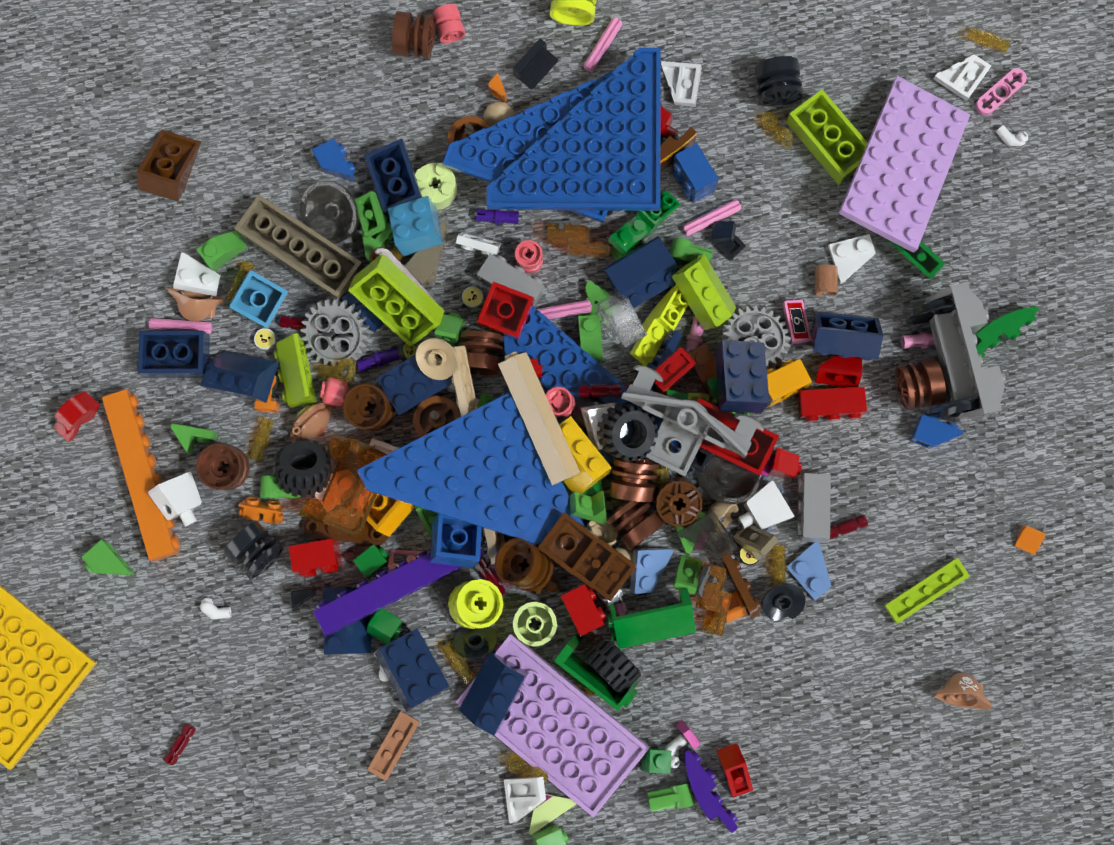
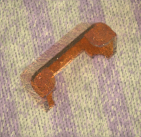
M332 435L328 444V452L331 458L338 461L322 501L315 498L306 500L299 515L344 533L356 535L363 529L377 496V493L366 490L356 470L387 454L359 440Z

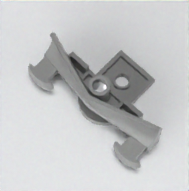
M643 365L633 367L639 371L633 385L630 384L626 393L624 392L621 398L664 419L657 432L658 438H654L656 444L654 447H650L651 452L646 457L683 476H686L704 438L722 448L741 455L745 459L752 443L750 440L756 428L764 431V427L758 420L746 414H735L733 416L740 420L736 430L733 431L711 416L704 406L694 400H679L650 391L655 379L663 382V378L657 371ZM673 440L681 443L682 448L678 453H673L669 449V443Z

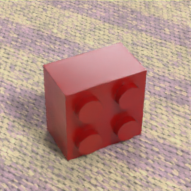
M493 281L477 323L480 326L519 340L534 304V297Z
M333 538L289 546L292 571L295 574H299L300 577L317 576L316 572L319 571L325 574L336 573L338 568L343 567L339 541Z
M584 584L561 595L580 637L605 625L603 620L606 619V616L601 607L596 608L593 601L597 598L591 587L587 588Z

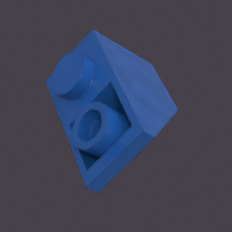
M333 138L312 149L325 174L349 181L356 180L353 175L356 170L351 160L346 161L344 155L347 153L342 143L337 144Z
M926 414L918 418L910 441L931 449L958 438L964 431L958 429L959 426L954 423H943L938 421V417Z

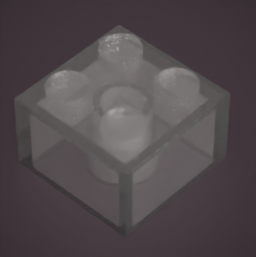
M615 292L595 304L597 309L595 314L599 317L600 322H604L606 325L605 333L609 340L614 341L616 345L620 344L626 348L647 335L628 297Z

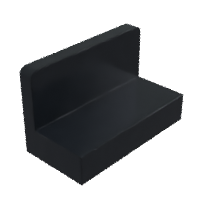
M540 38L513 67V74L532 90L558 63V59L547 50V43Z

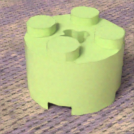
M429 163L418 169L415 173L422 197L429 196L436 210L444 209L451 205L457 195V183L450 168L444 167L443 163ZM434 184H438L437 189L433 188Z
M526 603L518 609L514 616V633L526 645L534 647L544 645L551 641L556 633V616L552 609L543 603ZM531 619L541 620L542 624L539 626V630L535 631L534 628L529 627V623H532Z

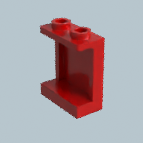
M682 347L655 370L661 375L663 382L655 379L654 384L657 387L653 392L664 395L667 390H670L695 366L696 362Z

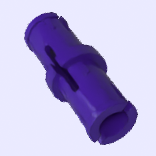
M477 208L476 222H495V225H500V223H519V211Z
M394 346L381 352L376 351L373 352V355L357 360L360 373L376 367L382 368L384 364L400 359L397 347Z

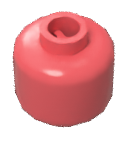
M333 377L327 378L326 381H322L319 397L322 398L324 404L342 407L345 396L350 391L348 382Z

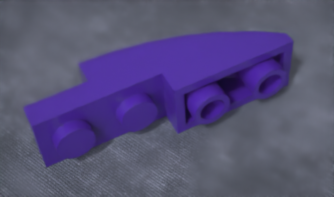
M686 749L684 751L686 774L697 802L710 821L718 816L728 830L733 833L739 828L735 824L738 819L730 809L727 812L721 806L724 801L716 791L714 793L710 792L717 786L714 783L715 775L709 768L703 769L699 764L702 759L695 750L690 752Z

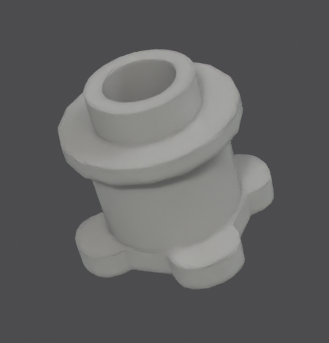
M621 590L617 592L612 601H609L599 592H594L598 599L597 601L609 614L611 613L609 604L621 603L623 601Z

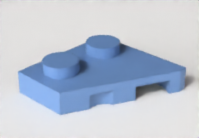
M814 542L785 567L814 601L832 587L820 543Z
M633 549L632 562L637 567L631 574V593L654 592L673 553V549Z

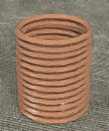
M826 264L814 268L815 294L817 296H824L821 295L824 292L829 294L826 296L838 294L837 266Z

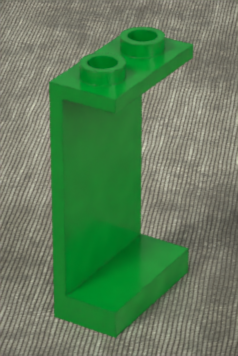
M688 588L679 590L680 604L619 617L616 616L614 604H609L611 614H607L609 627H613L609 628L612 641H616L618 648L623 649L696 633L693 607Z
M575 633L554 662L617 711L622 706L627 708L638 692L635 689L638 681L636 680L623 695L617 693L594 668L573 653L574 649L583 639Z

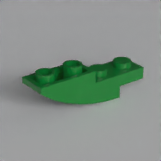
M665 190L660 194V211H640L637 216L611 235L608 241L624 255L630 249H634L642 243L681 204Z
M1036 306L1016 310L991 322L976 334L977 353H980L983 359L986 355L984 351L988 347L993 349L1001 340L1003 342H1006L1008 339L1013 341L1022 333L1019 329L1024 324L1029 326L1037 318L1034 314L1040 309Z

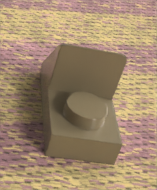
M750 525L745 529L742 528L733 537L756 560H760L762 556H765L778 542L775 535L754 525Z

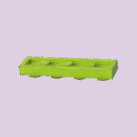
M955 558L886 603L884 607L894 622L898 624L970 577L960 560Z

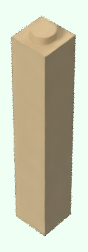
M517 352L506 355V360L498 364L551 484H557L579 474V468L527 353L517 354Z

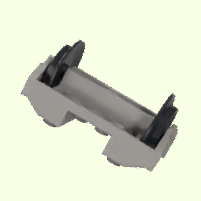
M968 283L948 287L936 292L935 295L927 297L923 305L913 309V316L906 319V324L910 325L930 323L950 400L948 403L929 409V413H939L941 419L956 417L954 418L955 423L958 422L960 424L984 421L987 419L986 416L1002 411L1000 403L1005 388L1004 384L1006 383L1005 374L1000 370L999 366L981 368L983 360L981 354L977 353V337L975 333L988 323L989 314L987 309L983 307L982 301L970 290Z

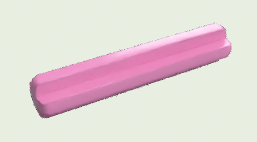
M612 18L584 63V69L588 72H594L622 26L620 19Z
M737 199L732 200L684 224L683 231L689 236L714 224V222H718L740 211L741 205Z
M589 300L539 308L537 310L548 319L589 313L592 311V304Z
M151 318L149 320V329L160 331H205L207 334H211L212 323Z

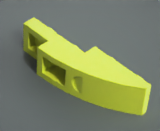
M677 285L655 306L635 335L638 340L630 354L643 366H647L648 363L652 362L667 333L675 330L688 307V303Z

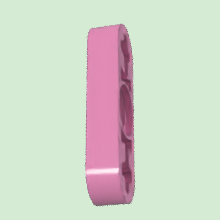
M1021 69L1011 70L979 98L976 103L977 112L983 116L993 113L1024 85L1027 79L1026 73ZM1013 76H1014V77L1019 76V77H1020L1019 82L1016 81V82L1013 83L1012 86L1010 87V85H1009L1008 83L1011 82V80L1013 79ZM1003 88L1006 91V96H997L995 90ZM991 98L994 100L989 105V108H982L983 103H987Z

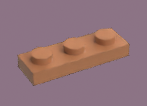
M400 711L367 770L387 781L419 726L420 721Z

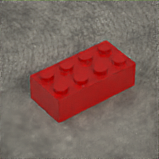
M702 398L698 399L697 402L704 406L711 416L733 431L736 430L740 420L733 417L734 413L719 411V406ZM756 428L750 440L752 443L745 459L741 455L722 448L705 438L700 447L761 476L779 438V434L764 428V431Z

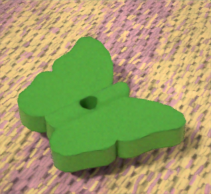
M588 281L585 287L588 297L586 300L591 302L592 311L578 314V316L600 314V318H605L608 316L607 304L611 302L612 295L605 289L601 290V287L595 285L592 281Z

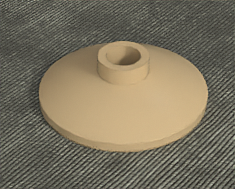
M429 338L423 341L417 348L416 361L420 370L426 376L435 380H444L452 376L456 371L458 365L457 355L452 346L446 341L439 338Z

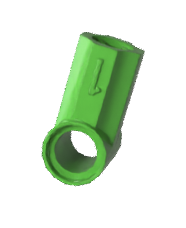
M680 237L673 239L670 249L671 256L675 262L678 261V264L690 263L703 253L710 262L713 253L712 249L694 245L689 240Z
M261 476L259 498L302 499L301 495L294 497L292 493H285L284 489L279 487L276 476Z
M685 782L683 785H671L670 788L647 792L651 812L669 808L681 809L694 805L689 782Z

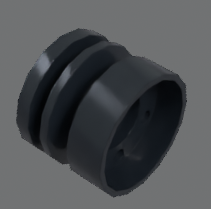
M778 56L761 61L755 66L756 81L760 85L758 93L760 94L759 102L761 105L767 107L788 105L803 97L802 81L798 78L800 76V67L797 58Z
M258 521L249 524L239 532L224 551V554L233 563L244 560L240 570L242 572L247 571L246 576L250 580L267 571L284 550L280 543L275 544L276 539L274 537L264 541L268 531Z

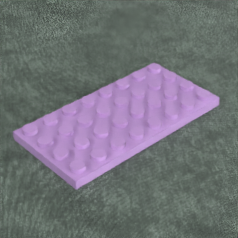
M897 76L892 83L838 213L914 253L919 247L970 114Z
M511 633L495 654L529 672L495 736L594 817L648 751L649 746ZM473 682L457 700L456 703L460 707L466 695L468 694Z

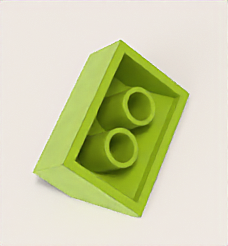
M704 253L671 276L704 330L717 328L733 315L736 306Z
M297 333L292 334L276 343L277 350H274L276 361L280 362L281 366L278 375L280 382L284 383L285 391H282L284 403H288L291 408L317 402L305 342Z

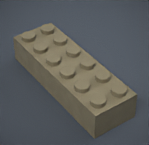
M261 195L256 197L234 228L241 237L334 299L339 298L340 303L343 302L341 298L349 292L348 289L354 276L365 268L361 261Z

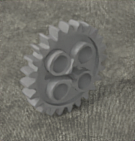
M328 298L325 300V304L321 300L317 303V306L313 305L310 308L312 312L308 311L305 314L308 319L302 321L306 325V327L300 330L306 333L302 340L308 341L305 348L312 349L309 354L310 356L315 353L317 354V362L323 358L325 366L331 361L332 367H335L337 363H339L340 367H343L346 362L350 365L354 362L353 359L357 361L360 358L359 354H363L366 351L363 347L369 345V342L364 340L370 337V334L365 332L369 325H363L362 322L367 318L359 317L361 310L355 312V304L348 307L347 300L340 304L339 298L334 299L333 303ZM322 317L329 321V326L322 322ZM343 319L349 322V328L343 325ZM322 338L328 341V346L322 343ZM342 340L348 342L349 348L343 346Z
M746 306L744 312L739 308L736 314L733 313L726 320L722 329V340L763 342L765 344L767 368L768 365L774 368L776 363L780 364L783 358L785 359L791 346L789 344L791 337L787 336L790 330L784 329L786 322L779 323L780 316L774 318L773 311L767 314L765 307L758 311L757 306H754L753 311H751Z

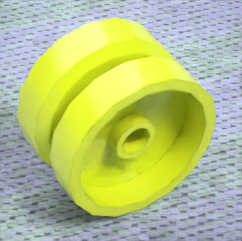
M553 0L550 6V16L553 20L562 24L589 25L595 18L596 7L594 5L597 3V0Z
M478 579L462 582L450 594L448 602L449 613L453 620L462 627L469 629L489 627L502 614V594L497 586L487 580Z

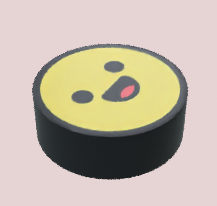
M406 342L401 343L397 350L401 361L404 362L414 356L417 347L415 344L410 347Z
M743 547L740 548L738 556L743 564L750 566L759 561Z

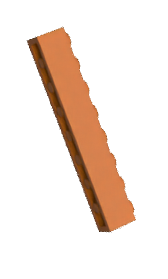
M127 389L104 396L102 400L149 561L155 562L179 554L178 548L181 547L178 536H174L172 530L175 527L174 520H167L148 494V491L163 482L160 475L155 472L154 466H157L155 456L150 454L148 446H151L150 438L147 433L144 434L142 426H145L144 418L137 411L136 406H139V400L135 393L133 394Z

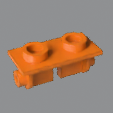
M256 497L244 498L238 505L241 507L239 515L243 516L244 519L259 521L260 514H263V522L273 524L283 522L284 515L281 513L286 509V506L280 505L278 501L262 502Z

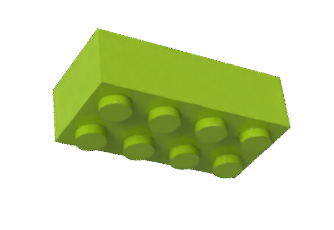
M821 89L792 111L786 123L834 181L840 185L855 174L868 142L824 90Z
M383 253L354 276L348 289L350 293L410 347L438 327L444 314V310Z

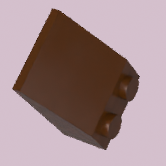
M161 130L137 171L138 189L179 201L186 188L201 141Z

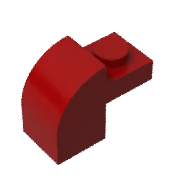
M86 391L75 395L65 402L54 417L57 421L53 429L67 442L72 441L76 437L81 425L94 418L100 404Z

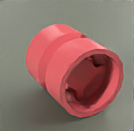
M442 5L432 12L435 25L438 27V36L442 43L461 40L465 36L466 32L460 21L461 16L457 5Z
M532 240L521 242L515 250L516 264L526 274L537 272L543 264L541 246Z
M554 387L546 393L555 417L565 418L572 414L576 403L568 390L563 387Z

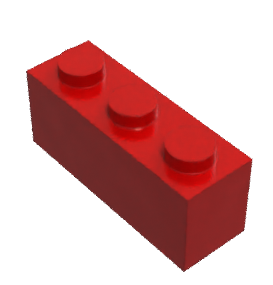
M865 386L802 390L797 394L799 419H805V422L808 423L817 422L818 418L826 417L827 421H837L842 416H848L849 420L861 419V415L867 413Z

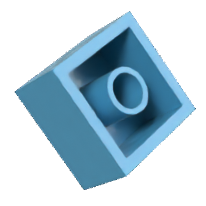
M429 196L388 208L394 243L403 256L443 244L437 210Z
M248 270L228 307L259 325L268 328L288 291L254 271Z

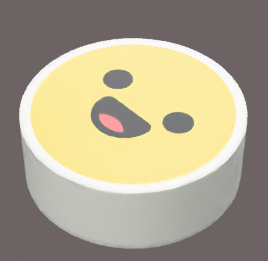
M475 286L466 288L462 294L463 303L469 308L479 307L482 299H484L482 291Z
M263 328L256 332L254 342L261 350H270L276 344V335L270 329Z

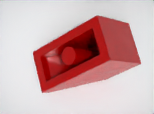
M835 355L819 365L815 383L859 387L863 374L862 359L853 356L843 358Z
M776 448L771 453L772 459L769 475L794 479L796 474L800 475L802 462H799V455L780 448Z
M735 743L716 750L732 797L734 798L753 791L747 764L738 744Z

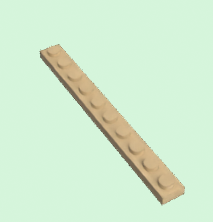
M465 346L452 347L458 359L457 369L452 376V383L456 389V403L462 417L478 409L466 348ZM483 528V534L486 537L488 546L487 555L490 558L491 564H495L497 552L505 543L504 535Z

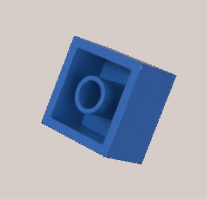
M698 143L675 155L671 172L674 179L682 183V191L687 199L691 198L692 202L695 203L715 192L719 178Z
M438 513L433 520L430 563L474 568L480 561L482 527Z

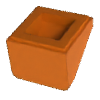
M497 73L488 83L489 92L501 102H506V92Z
M1027 525L1022 526L1014 547L1035 555L1046 534Z
M737 591L717 599L727 623L747 615L746 607Z

